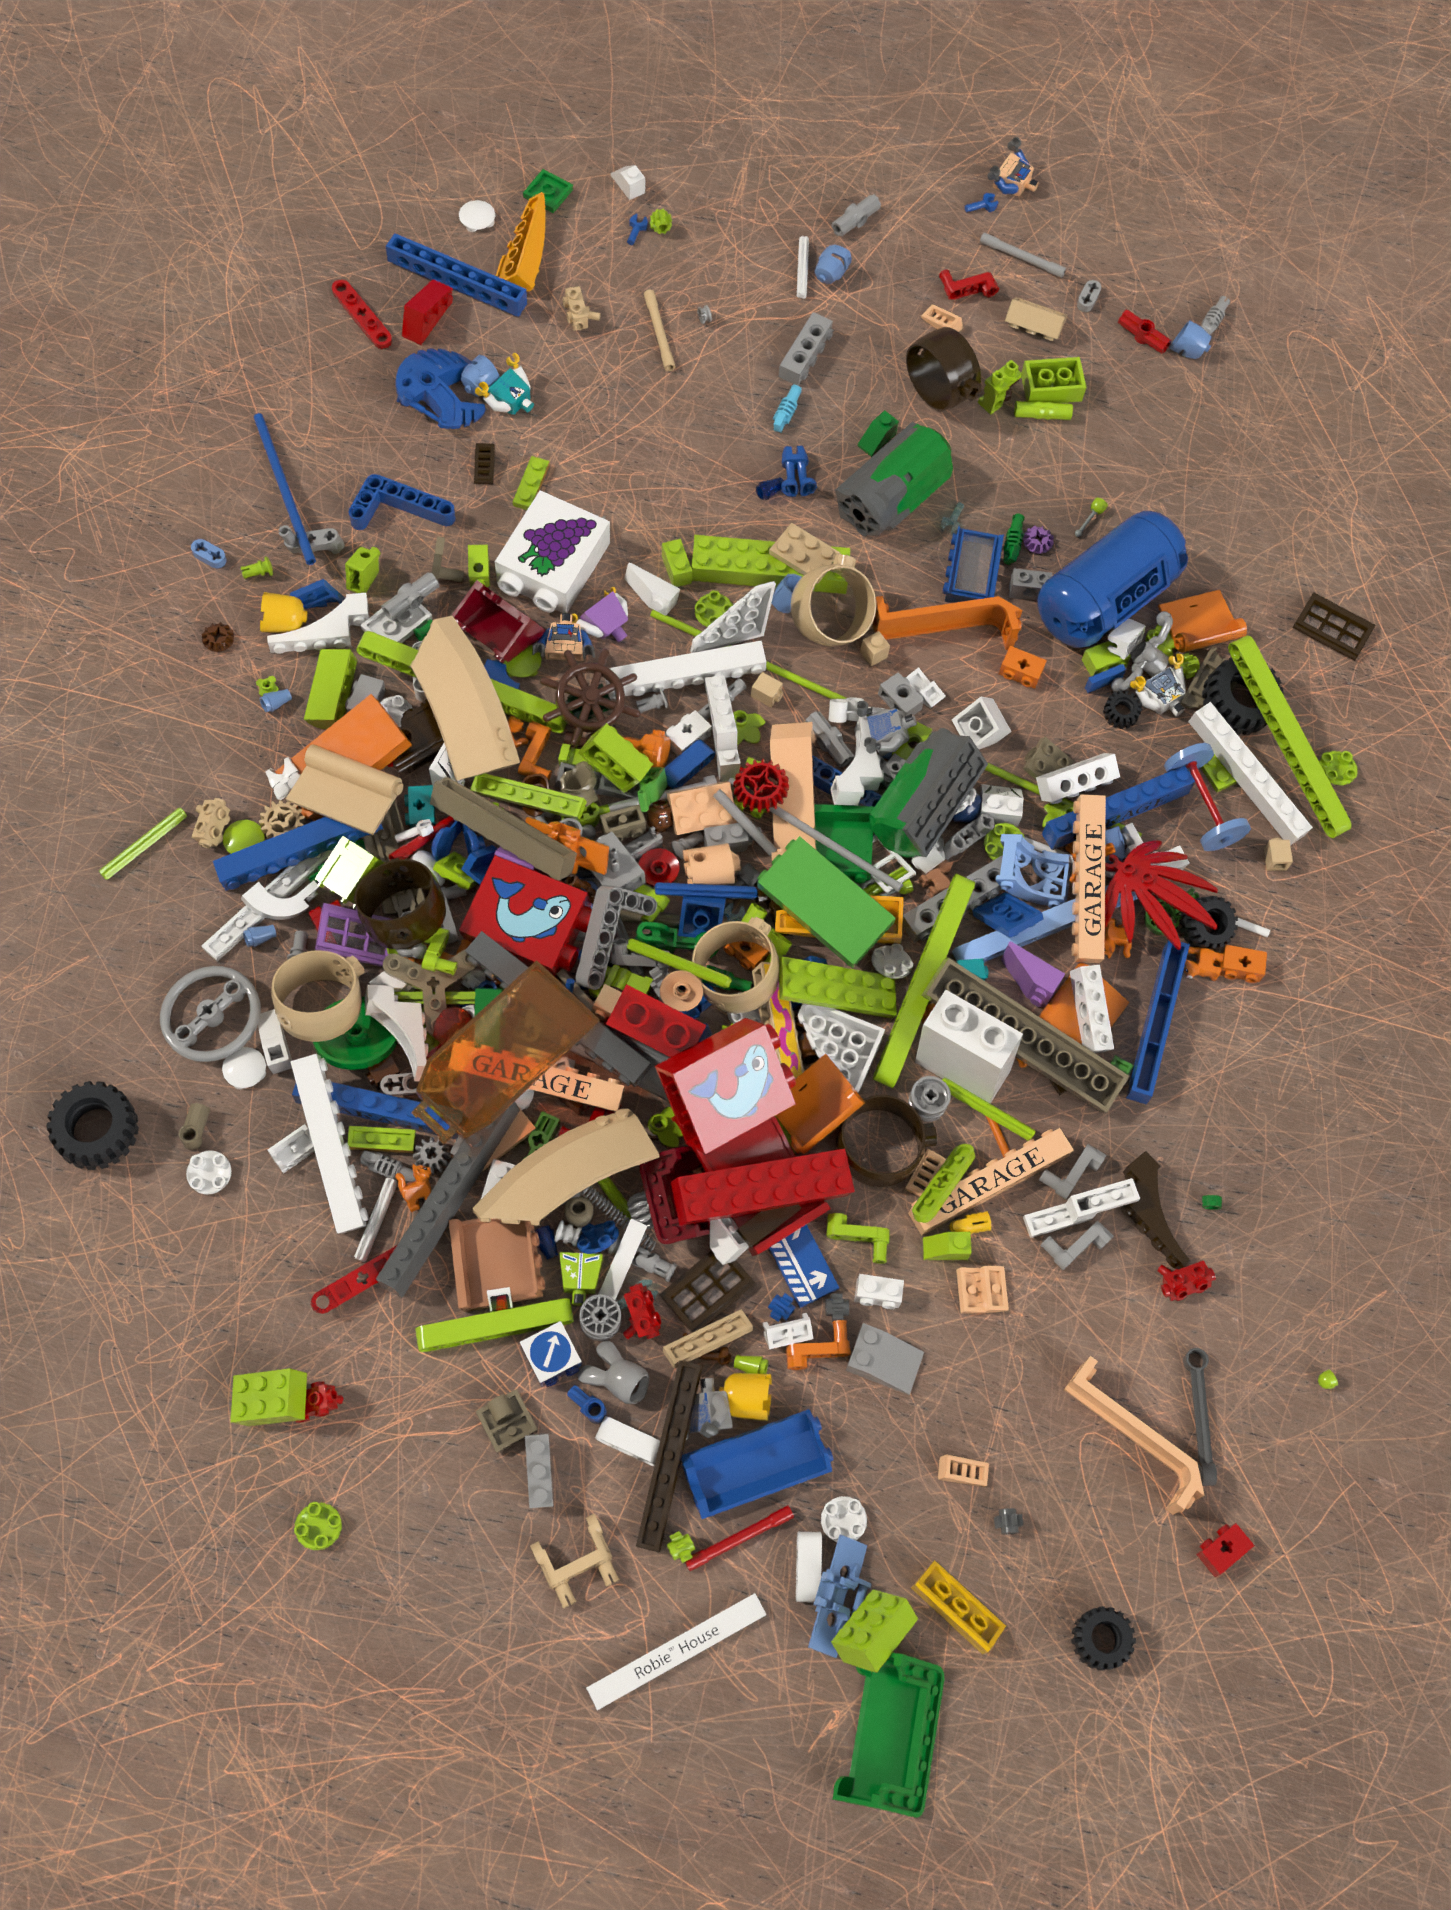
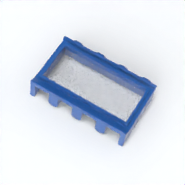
M958 526L957 533H953L951 545H954L953 550L950 549L948 556L951 566H947L945 573L948 582H944L942 594H946L944 602L957 603L994 597L1004 538L1003 534L994 535L962 529Z

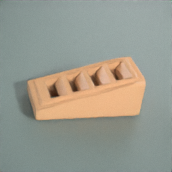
M933 304L921 316L924 321L936 329L950 327L960 332L963 327L961 317Z
M926 1149L905 1190L920 1197L924 1190L913 1185L914 1181L927 1188L946 1161V1158L930 1149ZM926 1159H928V1160H930L931 1162L937 1164L938 1166H936V1165H934V1164H932V1163L926 1161ZM922 1166H925L926 1168L934 1171V1173L931 1174L928 1171L922 1169ZM918 1174L928 1178L930 1181L927 1182L918 1177Z
M946 1454L941 1456L939 1460L938 1480L986 1487L989 1463ZM958 1465H960V1475H957ZM967 1466H970L969 1477H966ZM976 1467H979L978 1479H975Z

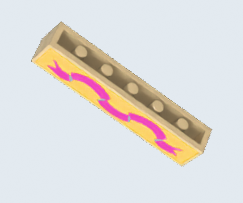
M761 962L752 971L754 986L761 982L770 967L769 962ZM778 984L773 996L758 1008L762 1024L768 1023L776 1030L781 1042V1046L775 1050L780 1064L785 1063L796 1079L805 1071L801 1060L802 1053L798 1044V1031L795 1028L794 1011L792 1010L791 1001L779 999Z

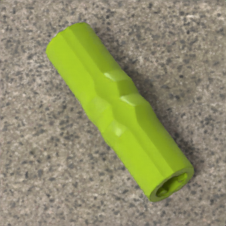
M1016 401L1014 406V417L1071 420L1073 414V405L1066 403Z

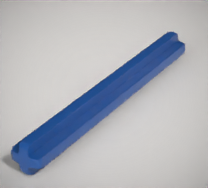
M658 882L655 884L656 895L756 899L757 897L756 887Z

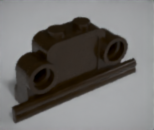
M427 699L414 710L413 708L408 709L402 714L401 727L399 728L412 743V746L399 755L400 759L393 762L399 773L406 769L409 773H412L435 759L444 743Z

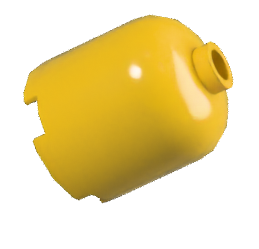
M264 592L261 603V612H264L263 621L260 620V632L283 634L302 628L303 622L307 623L308 611L304 610L303 603L299 598Z
M733 1373L728 1376L724 1387H720L719 1391H726L731 1416L768 1421L772 1396L768 1392L769 1385H772V1375Z

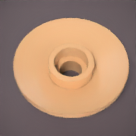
M684 970L674 971L662 980L660 997L664 1004L678 1011H688L700 1003L703 997V986L700 979L691 972ZM682 985L686 988L684 990H679L678 986Z

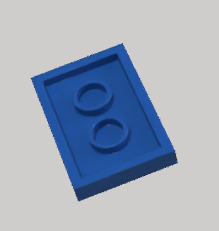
M1007 892L972 910L975 918L1009 938L1017 936L1020 932L1035 926L1036 923L1044 919L1041 911Z

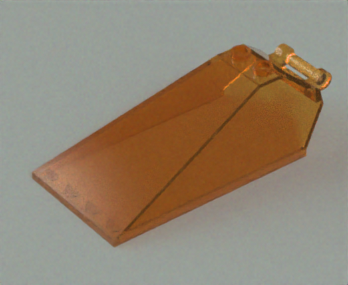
M535 961L427 1059L416 1089L418 1096L423 1101L412 1111V1114L416 1118L419 1117L440 1137L439 1140L443 1144L447 1143L455 1133L461 1138H468L494 1122L599 1023L600 1019L538 961ZM430 1107L450 1128L445 1130L425 1110Z

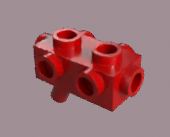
M1204 1260L1181 1269H1175L1173 1272L1164 1265H1161L1157 1272L1163 1275L1162 1293L1170 1301H1180L1190 1294L1202 1293L1209 1287H1212V1281L1216 1280L1213 1269L1211 1267L1208 1268Z
M642 1283L630 1286V1291L624 1294V1298L631 1315L629 1317L631 1326L623 1332L624 1337L629 1340L637 1333L639 1338L646 1336L647 1339L660 1335L661 1317L658 1312H655L653 1306L654 1298L651 1291L647 1289L646 1285L643 1286Z
M324 1381L312 1383L311 1388L306 1390L305 1420L295 1422H307L310 1420L309 1417L314 1415L315 1417L329 1415V1411L338 1409L337 1404L343 1403V1396L337 1395L334 1385H327Z

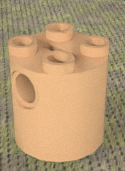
M728 843L683 850L684 862H687L683 863L685 875L688 877L687 884H735L734 874L737 871H741L740 859L738 854L730 850Z

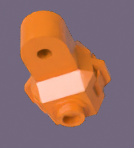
M653 729V733L645 734L641 739L622 736L625 740L630 741L635 749L649 758V761L653 763L652 767H666L671 744L670 737L665 735V731Z

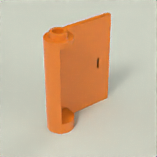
M1220 590L1158 605L1160 612L1167 611L1172 616L1173 624L1169 632L1174 640L1175 648L1181 653L1242 638L1247 634L1245 621L1242 618H1233Z
M1079 962L1074 969L1089 965ZM1069 975L1039 1017L1082 1045L1071 977ZM1102 978L1110 1027H1112L1130 1002Z
M826 1053L795 1079L796 1086L790 1090L796 1104L775 1115L791 1135L792 1142L790 1145L798 1154L800 1152L806 1154L865 1104L862 1097Z

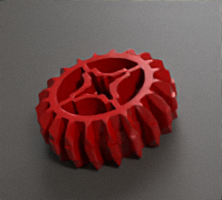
M754 759L752 765L747 762L745 764L746 768L740 767L739 773L735 775L733 786L735 788L734 794L737 796L738 802H742L744 808L750 806L751 812L757 808L758 812L761 813L762 809L769 812L770 807L776 810L777 803L781 805L784 803L783 798L788 796L789 778L785 776L786 772L784 769L780 770L779 763L773 766L772 760L765 763V760L762 759L761 763H757ZM769 776L777 782L778 786L774 785V782L769 781ZM745 786L749 787L750 790L754 791V795L750 794L745 789Z

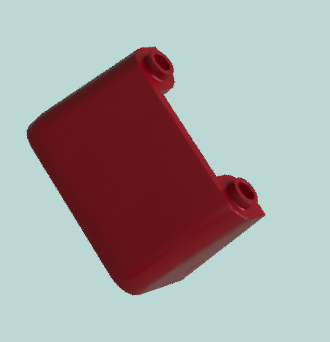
M476 580L451 615L463 632H468L495 652L493 657L501 663H504L505 660L509 663L542 637L546 631L478 580Z
M690 1146L660 1152L659 1158L642 1163L639 1166L655 1234L658 1241L662 1244H672L710 1235V1221L684 1226L679 1225L671 1181L677 1177L692 1175L691 1171L700 1168L702 1165Z

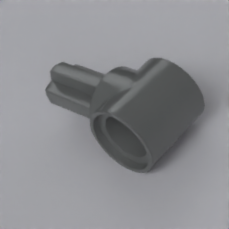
M748 863L738 872V881L732 886H757L759 881L757 878L760 872Z

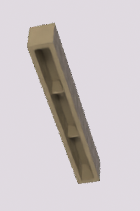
M449 777L434 782L430 804L439 811L445 812L453 817L454 820L465 824L471 830L485 836L486 839L497 843L504 850L512 852L519 859L527 861L536 869L550 875L553 879L559 881L572 874L577 856L576 852Z

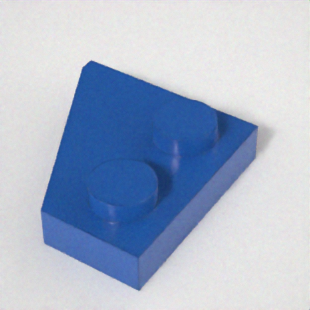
M325 579L290 593V596L297 597L302 601L304 609L327 607V603L339 602L340 605L345 600V597Z

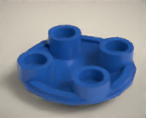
M608 1220L597 1225L588 1224L582 1227V1234L577 1240V1248L580 1252L591 1254L610 1247L619 1236V1230L614 1221Z

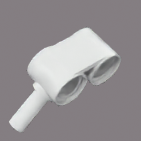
M856 697L831 699L828 720L836 723H843L846 720L858 721L857 703L864 701V699Z

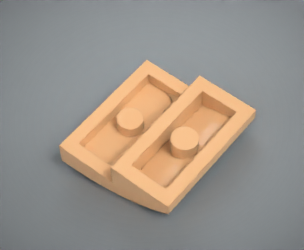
M1004 1266L960 1267L956 1269L961 1313H994L1009 1310Z

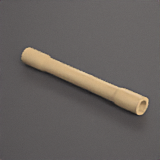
M647 290L644 292V298L653 322L663 365L666 371H672L676 366L658 310L655 292Z

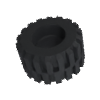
M1208 896L1195 899L1212 916L1217 924V929H1212L1211 933L1207 932L1203 923L1181 912L1180 916L1183 918L1179 920V924H1182L1180 931L1185 934L1183 937L1185 941L1190 940L1189 944L1191 946L1210 949L1220 948L1224 944L1230 943V938H1234L1236 935L1234 930L1238 929V925H1235L1236 921H1238V916L1235 917V908H1230L1232 904L1229 901L1225 902V898Z
M1103 1606L1083 1613L1076 1620V1626L1072 1629L1071 1633L1074 1634V1638L1071 1641L1072 1644H1075L1076 1649H1074L1076 1655H1080L1081 1658L1079 1660L1082 1663L1086 1662L1088 1667L1103 1671L1120 1667L1130 1659L1129 1655L1133 1654L1135 1650L1133 1644L1136 1643V1638H1133L1132 1633H1135L1134 1627L1130 1628L1129 1623L1131 1621L1123 1617L1124 1613L1121 1611L1116 1612L1115 1608H1105ZM1098 1624L1108 1626L1115 1636L1114 1648L1109 1653L1100 1652L1092 1642V1631Z

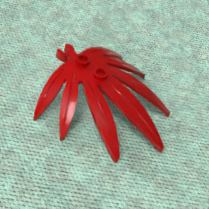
M1148 841L1138 845L1128 854L1124 862L1119 861L1116 855L1110 854L1109 861L1113 862V864L1105 862V870L1108 872L1115 871L1116 873L1105 893V929L1113 916L1119 893H1121L1123 927L1128 943L1132 942L1135 924V907L1132 891L1136 893L1153 922L1177 950L1181 949V942L1175 926L1163 906L1152 893L1195 920L1214 930L1217 929V924L1200 903L1186 891L1164 878L1218 893V889L1199 876L1181 869L1150 865L1186 860L1188 857L1186 854L1177 852L1153 853L1162 846V841Z

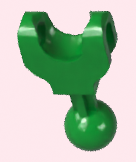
M643 922L638 926L634 939L674 954L676 948L694 950L698 941L706 932L698 934L695 938L677 936V929L669 928L662 923ZM648 929L651 933L643 934L642 930ZM719 949L716 950L710 956V958L714 957L718 953Z

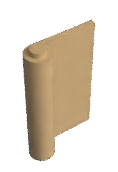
M312 744L305 753L304 760L307 766L286 797V801L374 835L395 798L401 794L403 784L399 777Z

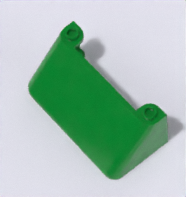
M892 1653L877 1673L856 1667L857 1672L866 1678L849 1777L840 1776L834 1784L832 1800L917 1818L922 1815L925 1808L944 1685V1671L938 1665L904 1654Z

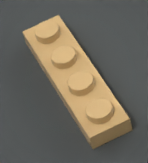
M741 1309L664 1346L663 1353L675 1369L678 1367L679 1360L690 1362L753 1331V1325Z

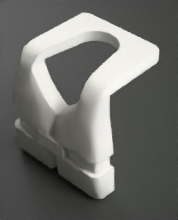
M289 757L284 759V771L282 774H276V770L272 768L265 771L278 800L288 796L301 775Z

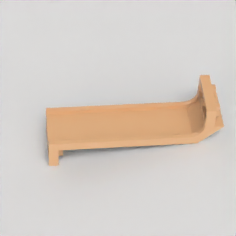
M813 722L772 725L770 737L771 760L773 761V766L779 763L780 770L784 769L786 772L785 776L789 778L788 796L783 798L784 803L782 805L777 803V806L815 829L812 743L816 741ZM771 778L774 785L778 786L777 782ZM773 813L774 846L777 850L771 852L772 861L778 854L782 856L786 851L785 847L792 839L796 841L799 836L816 849V840Z
M1090 1356L1081 1364L1064 1390L1177 1474L1180 1484L1165 1510L1172 1515L1179 1511L1182 1513L1185 1509L1188 1510L1194 1501L1204 1496L1198 1463L1088 1381L1091 1380L1097 1371L1094 1366L1098 1362Z

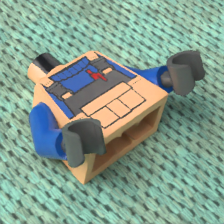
M1018 137L1013 138L1007 145L1010 151L1014 150V153H1010L1000 169L998 166H993L987 175L989 180H994L993 188L1000 190L1002 194L1020 196L1025 188L1035 192L1039 184L1038 181L1032 179L1033 166L1029 164L1022 150L1018 148L1021 145V140Z
M562 613L560 615V623H551L550 628L546 629L542 637L533 645L532 655L539 652L541 657H544L545 653V658L549 660H566L564 656L566 650L572 652L576 661H584L586 655H592L595 658L592 641L587 633L580 629V624L572 623V614Z

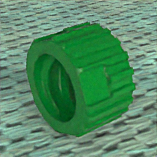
M1204 1195L1202 1197V1208L1207 1210L1221 1209V1196Z

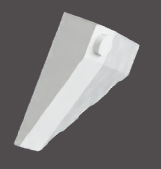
M775 582L758 585L750 590L748 594L737 601L729 610L693 639L690 652L695 653L717 649L764 636L775 590Z
M803 1003L797 1017L807 1032L806 1037L812 1049H815L819 1059L826 1053L859 1093L882 1042L885 1029L833 1008Z

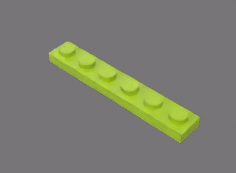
M489 774L475 776L470 788L471 791L479 795L580 820L587 803L585 798Z

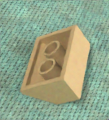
M1015 297L1012 299L1005 321L1009 322L1008 326L1018 329L1021 326L1026 328L1025 332L1036 335V332L1044 334L1043 338L1053 341L1054 338H1059L1068 315Z

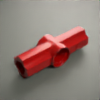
M1127 309L1118 320V324L1135 335L1134 338L1138 343L1148 344L1161 354L1168 349L1172 342L1171 339L1155 329V325L1151 320H1142Z

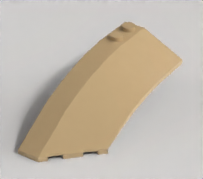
M453 616L434 619L410 667L415 673L433 711L456 781L509 768L520 763L501 702L475 648Z
M619 1109L613 1114L599 1116L593 1121L576 1127L534 1151L509 1170L473 1207V1212L481 1222H490L492 1218L501 1219L502 1223L519 1224L520 1220L530 1221L531 1225H539L540 1220L580 1191L617 1172L659 1158V1153L638 1117L629 1109Z

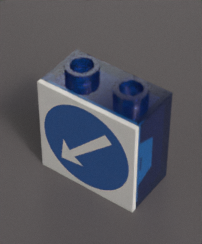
M561 1321L520 1342L521 1349L540 1387L545 1385L547 1388L559 1382L558 1378L567 1375V1377L579 1372V1367L582 1366L581 1360Z

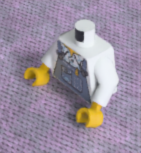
M1180 653L1176 654L1177 661H1175L1174 656H1170L1168 662L1174 665V668L1170 666L1147 681L1143 676H1138L1136 680L1131 681L1130 686L1133 689H1137L1136 693L1143 707L1156 711L1158 714H1162L1170 709L1176 717L1184 712L1185 708L1180 703L1186 694L1183 668L1180 666L1184 661V657Z

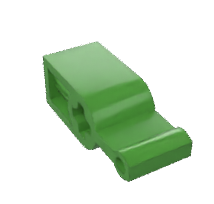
M651 767L639 782L640 790L637 793L641 812H647L650 803L658 801L668 786L664 767Z
M543 1111L541 1112L535 1124L536 1129L530 1133L528 1138L530 1148L528 1156L555 1138L561 1126L559 1118ZM540 1140H542L543 1144L539 1143L538 1146H535V1142L538 1143Z

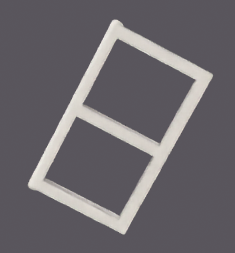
M874 835V836H873V842H875V841H877V840L880 842V840L877 838V836ZM888 849L887 851L890 855L873 865L879 869L895 858L909 872L897 880L901 884L916 875V872L899 854ZM871 875L886 893L894 889L886 886L881 880Z

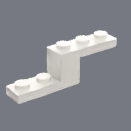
M1131 1178L1070 1196L1065 1204L1024 1215L1023 1219L1030 1238L1090 1221L1097 1213L1140 1200V1197Z

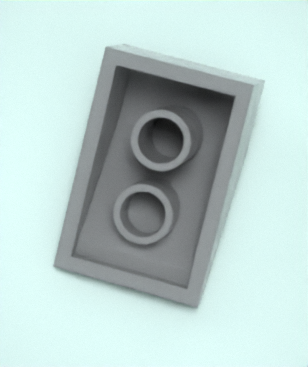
M863 1323L845 1371L910 1395L924 1352L883 1330Z

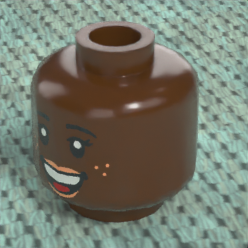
M665 800L653 802L649 805V810L647 811V824L649 827L654 826L656 832H665L667 828L673 825L672 811L670 805Z

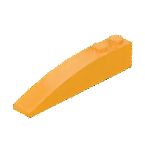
M542 192L529 199L521 216L523 221L516 226L514 230L516 236L513 241H509L507 245L509 251L507 255L502 256L496 273L497 277L523 287L527 292H530L535 286V279L539 273L544 247L545 197Z

